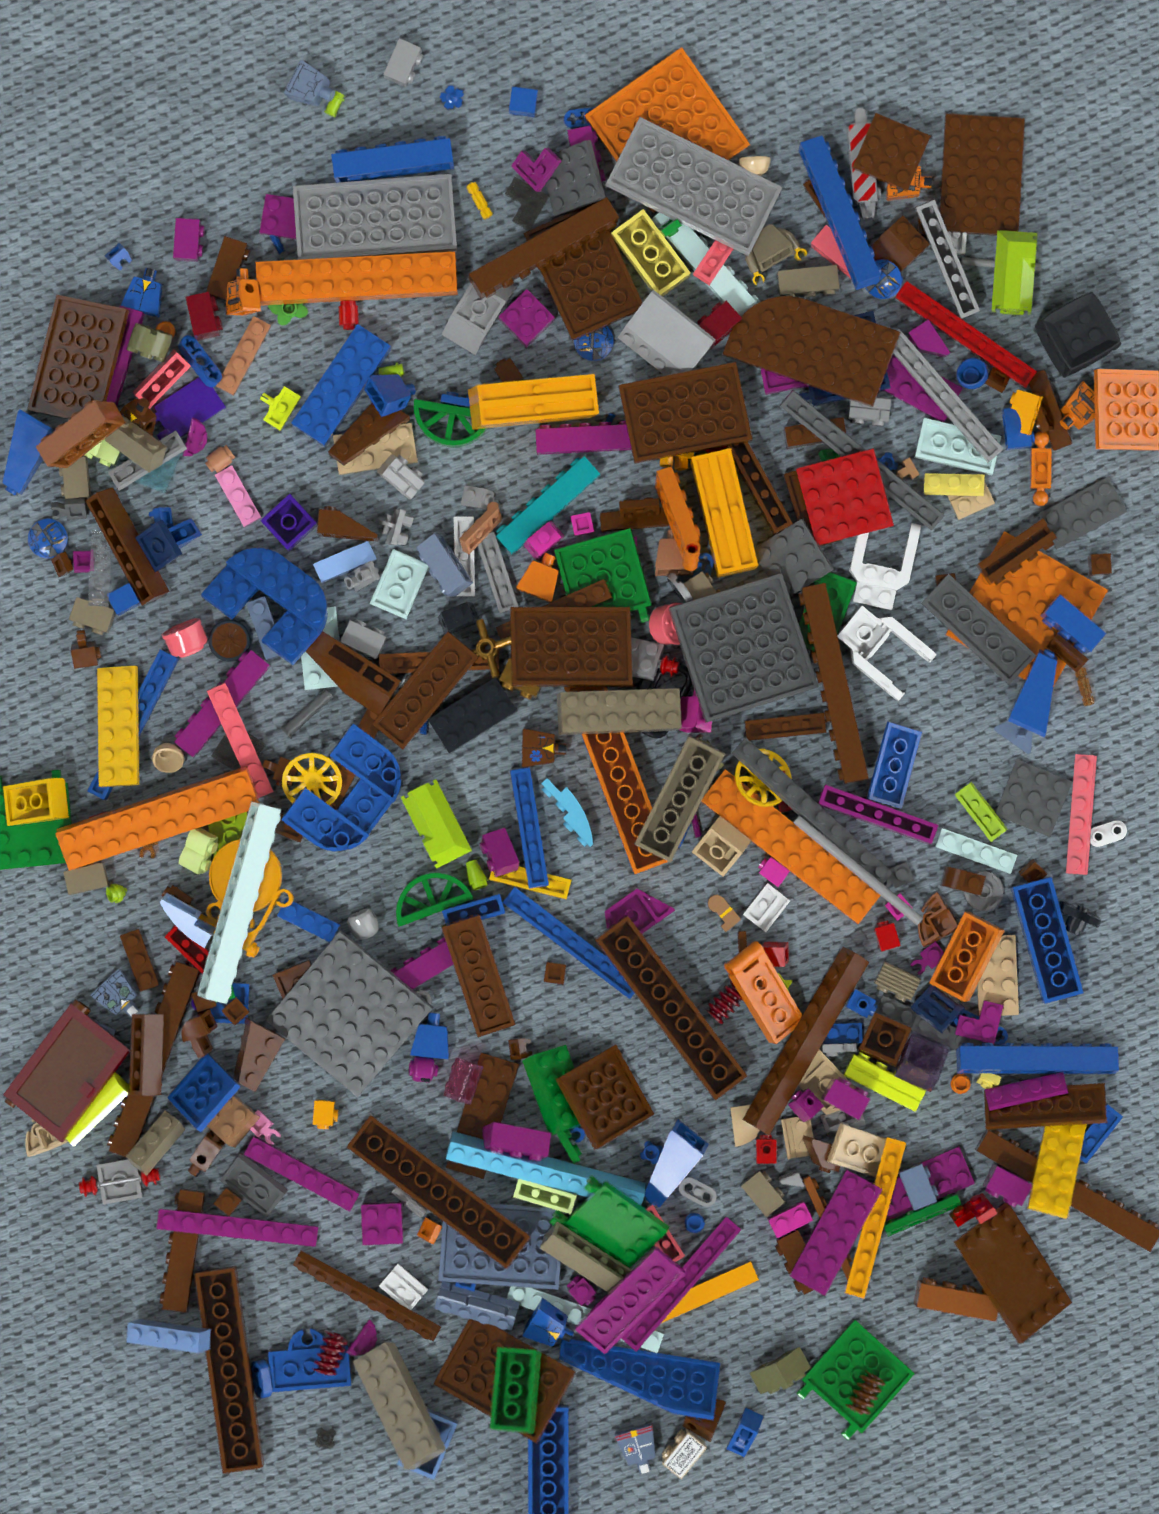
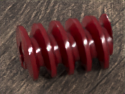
M731 980L732 987L725 985L726 993L719 991L721 998L714 997L715 1005L708 1003L707 1005L710 1010L705 1009L720 1024L724 1023L722 1016L728 1019L727 1011L734 1013L733 1005L740 1007L741 1005L738 1000L743 1001Z
M325 1330L329 1337L322 1338V1340L327 1344L320 1345L324 1353H317L321 1360L314 1361V1363L319 1367L312 1369L325 1375H337V1371L334 1368H338L340 1364L336 1360H342L343 1357L338 1352L345 1351V1348L341 1345H346L348 1341L338 1333Z

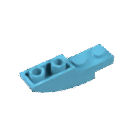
M546 778L541 783L544 786L541 790L549 798L553 796L557 800L555 805L562 812L565 810L568 812L563 817L565 820L563 825L570 832L574 830L579 835L577 840L584 847L587 844L591 847L593 845L592 833L581 805L567 787L560 792Z

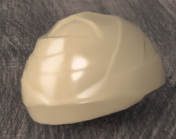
M767 156L743 157L739 159V166L759 176L765 174L770 165V157Z
M163 743L157 746L152 755L154 766L159 771L165 773L178 771L183 766L185 760L180 748L172 743Z

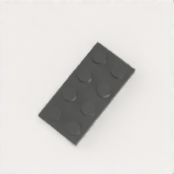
M1109 477L1039 513L1038 517L1040 520L1044 519L1049 530L1053 531L1057 537L1053 540L1057 550L1127 511Z

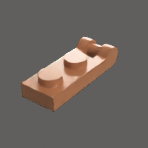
M489 503L487 511L459 538L463 552L470 554L502 521L498 503Z

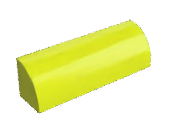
M114 1072L66 1139L75 1146L128 1095L130 1085Z

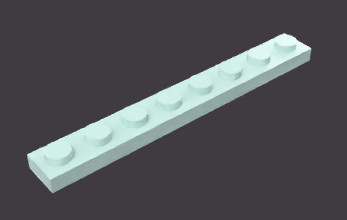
M511 1286L507 1299L520 1302V1306L535 1310L540 1300L544 1298L568 1316L567 1322L575 1325L592 1310V1308L581 1306L575 1302L534 1288ZM654 1331L641 1348L658 1353L664 1333Z

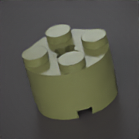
M135 323L126 350L134 353L140 351V356L151 359L153 355V359L165 362L172 341V335L143 324Z

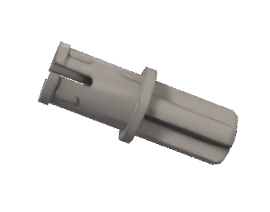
M398 1186L391 1192V1194L405 1204L404 1207L407 1206L419 1218L423 1217L427 1212V1208Z

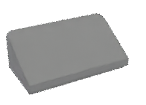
M842 1110L820 1116L828 1138L836 1136L840 1123L854 1128L866 1125L863 1115L858 1120Z
M796 1170L778 1178L781 1184L804 1187L801 1177Z

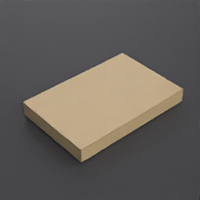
M840 1123L827 1161L876 1177L886 1138Z

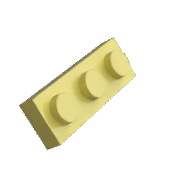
M925 473L924 495L984 496L985 475Z

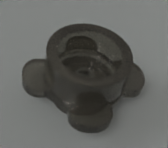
M321 1427L318 1428L315 1445L319 1448H333L335 1446L334 1436L336 1431L334 1429L324 1430Z

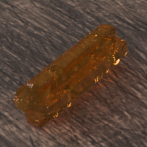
M1082 667L1078 672H1075V675L1078 678L1077 683L1080 694L1083 696V705L1090 706L1094 704V699L1091 696L1092 691L1089 680L1086 678V669Z

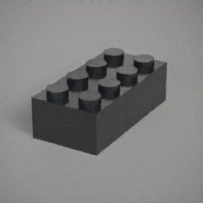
M493 678L431 717L428 721L449 754L512 716L517 710L497 678Z

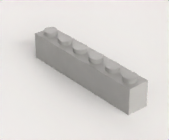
M932 199L916 206V212L959 317L962 319L979 312V307L935 200Z

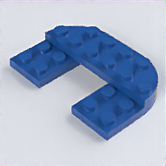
M251 548L238 552L226 561L227 566L201 593V596L232 620L256 592L261 590L287 610L262 638V643L291 665H294L319 637L326 625L328 613L324 592L313 578L275 551L265 548Z
M353 723L329 754V756L360 778L337 810L329 806L307 788H304L281 818L283 822L310 842L329 851L352 849L365 841L390 805L394 803L401 787L400 767L396 758L386 747Z

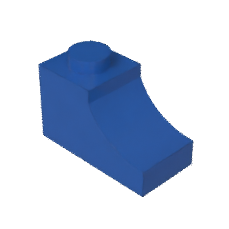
M745 1408L726 1449L745 1457L759 1432L764 1416Z

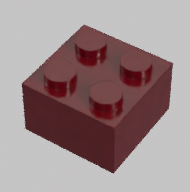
M209 292L186 296L192 330L196 340L221 336L220 331L223 330L219 315L216 316L215 311H219L215 296H211Z
M727 300L723 304L720 301L712 308L711 314L708 317L705 314L697 321V325L716 339L710 349H713L731 333L734 325L740 322L742 317Z

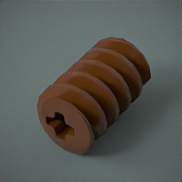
M866 1371L868 1376H860L864 1383L857 1382L860 1390H853L857 1396L849 1397L853 1404L845 1405L861 1415L871 1413L867 1408L874 1407L871 1399L877 1400L878 1397L875 1392H882L878 1385L885 1386L886 1384L881 1378Z

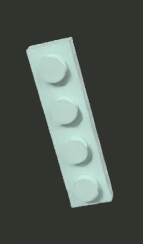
M943 828L935 846L936 848L1011 874L1017 858L1016 854Z

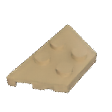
M818 1050L798 1086L802 1090L809 1088L824 1105L821 1110L827 1115L840 1110L821 1099L831 1079L841 1077L848 1082L850 1081ZM851 1083L849 1087L855 1089V1086Z

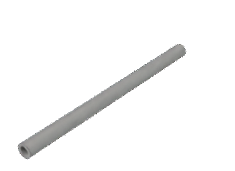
M799 815L794 821L796 826L913 923L918 925L922 921L923 917L804 818Z

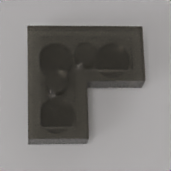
M514 177L505 193L509 198L522 204L512 222L527 231L531 230L549 196L543 192H536L529 184L517 177Z

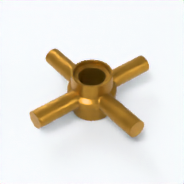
M480 619L476 623L481 640L477 643L476 649L472 651L478 656L487 659L492 678H497L500 674L495 657L499 654L500 648L511 645V639L507 637L495 641L489 638L484 619ZM490 644V652L485 653V647Z

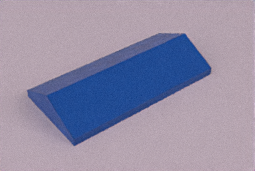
M887 722L867 799L902 809L922 732Z

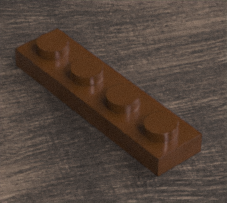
M824 713L745 721L746 738L749 741L826 733Z

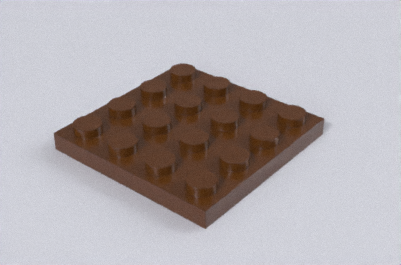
M616 1044L556 1079L594 1150L599 1149L654 1115Z

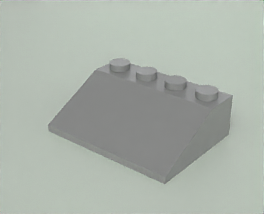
M655 290L651 291L618 336V339L665 376L695 370L716 340Z

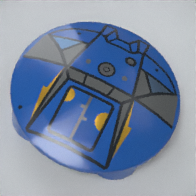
M876 260L875 263L880 265L882 275L878 283L865 288L872 296L878 299L891 298L900 290L903 276L898 267L889 260Z
M607 326L574 340L577 353L589 361H598L607 357L614 343L612 332Z
M39 520L31 527L28 533L29 547L39 557L54 558L66 548L68 544L67 532L64 526L56 520Z

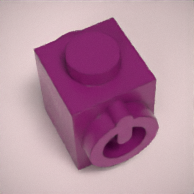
M809 1088L803 1091L797 1090L791 1097L793 1100L788 1104L794 1114L803 1122L812 1119L824 1107Z
M580 1274L566 1285L569 1293L581 1306L584 1303L589 1305L596 1298L594 1296L596 1290Z

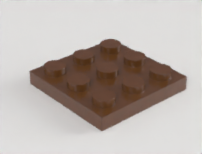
M875 113L852 169L907 192L930 135Z

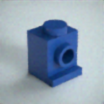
M856 989L853 990L845 1007L865 1018L868 1015L873 1016L877 1009V1005H875L876 1000ZM861 1001L866 1002L865 1008L859 1007Z

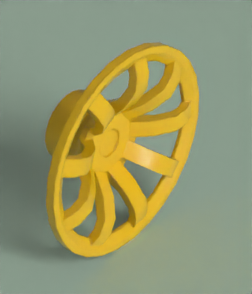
M759 749L764 755H768L771 761H773V758L781 764L779 768L785 771V774L792 779L790 769L782 757L773 751ZM740 761L737 763L735 769L736 785L740 793L749 802L758 806L769 807L783 801ZM741 766L749 771L750 776L740 777ZM741 782H747L750 788L747 793L743 789ZM766 791L771 792L776 797V800L767 802ZM754 792L760 793L761 801L755 800L750 796Z
M301 754L291 760L286 766L282 777V787L286 797L292 804L296 800L293 795L304 788L314 791V794L321 799L319 793L321 788L332 796L325 802L331 805L341 791V772L335 762L323 754ZM309 758V767L306 769L298 763L302 759ZM314 758L326 761L321 768L314 767ZM293 765L302 773L300 776L288 775ZM331 765L336 775L324 776L322 773ZM337 780L335 791L324 784V782ZM287 781L301 782L293 790H288Z

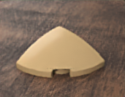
M750 1105L730 1107L735 1147L749 1143L760 1132L759 1129L742 1120Z
M36 1122L33 1124L31 1132L28 1131L26 1133L25 1147L27 1156L31 1157L67 1143L68 1140L65 1139L63 1143Z

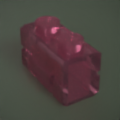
M456 1057L455 1062L451 1066V1074L445 1084L443 1096L471 1105L483 1066Z

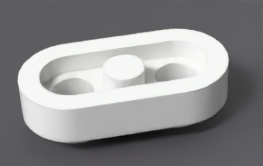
M1112 821L1092 828L1090 844L1100 847L1123 839L1127 833L1126 825L1121 821ZM1115 827L1120 828L1119 834L1114 833L1113 830ZM1096 833L1101 834V839L1099 841L1095 839Z

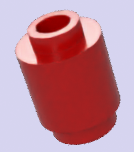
M340 301V306H338L339 326L343 327V330H354L355 326L359 324L356 301Z

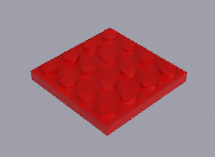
M874 448L796 468L814 539L818 545L894 526Z

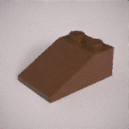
M902 216L871 247L874 251V261L887 259L894 263L900 272H903L930 244Z
M324 506V509H319L317 534L320 537L379 542V537L376 533L342 512L337 511L336 507Z

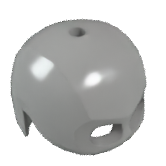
M368 908L353 913L347 921L351 933L359 940L371 938L379 929L376 914Z

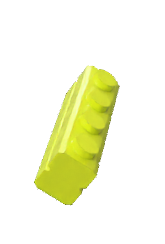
M861 1052L858 1055H852L843 1073L844 1076L916 1112L926 1092L922 1088L924 1084L914 1079L912 1082L904 1079L906 1075L896 1070L894 1073L887 1071L888 1066L878 1061L876 1065L869 1062L870 1057Z

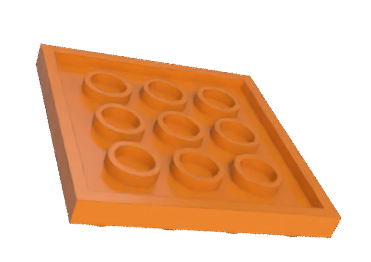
M1095 369L1096 450L1159 451V371Z

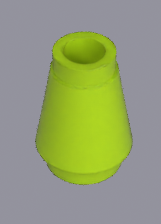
M477 860L467 862L469 887H472L473 891L487 887L488 879Z

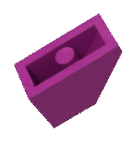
M929 319L907 334L909 341L919 352L947 357L950 354V351Z

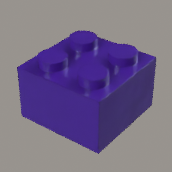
M291 494L285 497L260 520L288 552L318 526Z

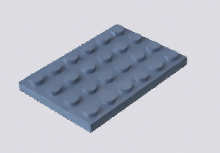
M488 1204L532 1237L508 1269H505L443 1221L438 1281L559 1290L561 1261L540 1249L544 1235L553 1226L550 1220L553 1218L552 1214L556 1211L555 1209Z

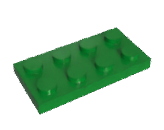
M829 572L815 581L814 585L826 583L838 635L857 582ZM802 614L799 622L800 631L806 649L814 652V646L809 644L807 632H810L809 624L805 625Z

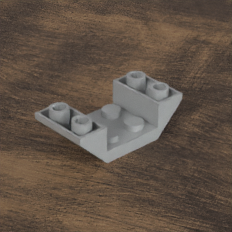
M470 283L451 314L442 335L476 356L486 339L487 333L517 287L514 285L505 289L501 287L496 290L497 293L493 296L480 299Z

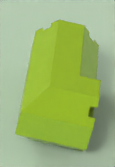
M997 230L992 312L996 313V309H1000V314L1024 315V311H1027L1028 315L1032 314L1037 233Z
M437 779L433 780L434 785H430L428 782L408 792V798L404 795L400 798L419 836L424 835L425 838L422 839V842L433 862L437 861V864L434 865L437 869L471 852L472 849Z

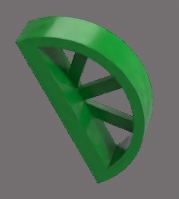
M414 399V414L418 426L424 435L436 444L452 448L467 446L477 441L488 429H479L477 432L474 429L472 430V426L466 419H471L470 408ZM419 410L438 414L423 423ZM446 415H449L445 439L437 437L427 429ZM455 416L461 421L470 437L461 440H451Z
M443 873L422 875L411 881L398 899L396 907L398 927L474 898L466 885L453 876ZM442 878L448 880L438 904H436L427 879ZM420 882L423 884L431 907L407 896L409 891ZM453 883L465 892V894L446 901ZM403 902L422 909L402 917Z

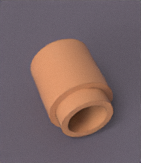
M227 445L220 446L206 457L208 461L205 464L211 472L216 471L219 473L232 463L235 456Z

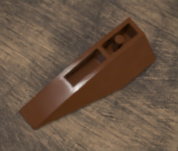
M323 631L305 651L347 696L378 716L401 684L400 680Z

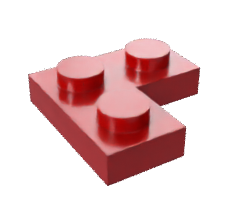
M983 1193L973 1196L970 1201L964 1205L957 1206L953 1212L949 1213L957 1227H960L974 1217L982 1224L997 1214L995 1208Z

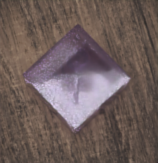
M912 1033L903 1049L894 1076L931 1092L940 1078L949 1049Z

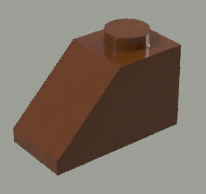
M803 1135L802 1139L812 1163L820 1166L819 1170L827 1173H830L831 1170L839 1172L841 1166L827 1161L833 1144Z

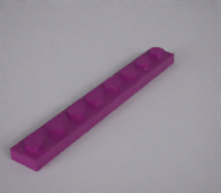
M161 1208L158 1209L156 1229L312 1247H316L318 1226Z
M726 1217L682 1267L686 1271V1275L621 1339L637 1352L739 1234L741 1229Z

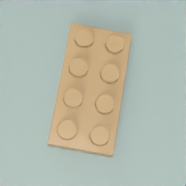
M412 423L399 425L396 428L397 430L391 434H386L378 443L366 448L365 452L345 466L337 461L339 475L379 469L392 454L396 457L401 455L408 461L407 464L418 463ZM343 434L333 435L334 444Z
M1002 935L977 985L978 1016H980L983 1000L1004 1005L1001 1016L1019 1015L1015 935Z

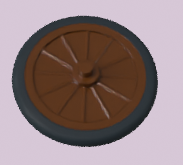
M223 620L217 623L212 628L208 639L211 652L218 659L227 662L239 660L245 651L248 652L251 642L247 628L236 620Z

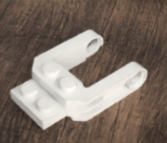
M911 523L900 572L896 569L874 564H863L862 561L869 532L857 535L849 572L857 582L853 602L892 611L896 591L909 583L921 525Z
M861 606L838 633L837 637L850 648L851 663L894 699L899 701L905 693L896 688L891 680L867 660L875 654L888 638L890 632L895 634L929 663L935 658L936 653L893 617L877 618L865 607Z

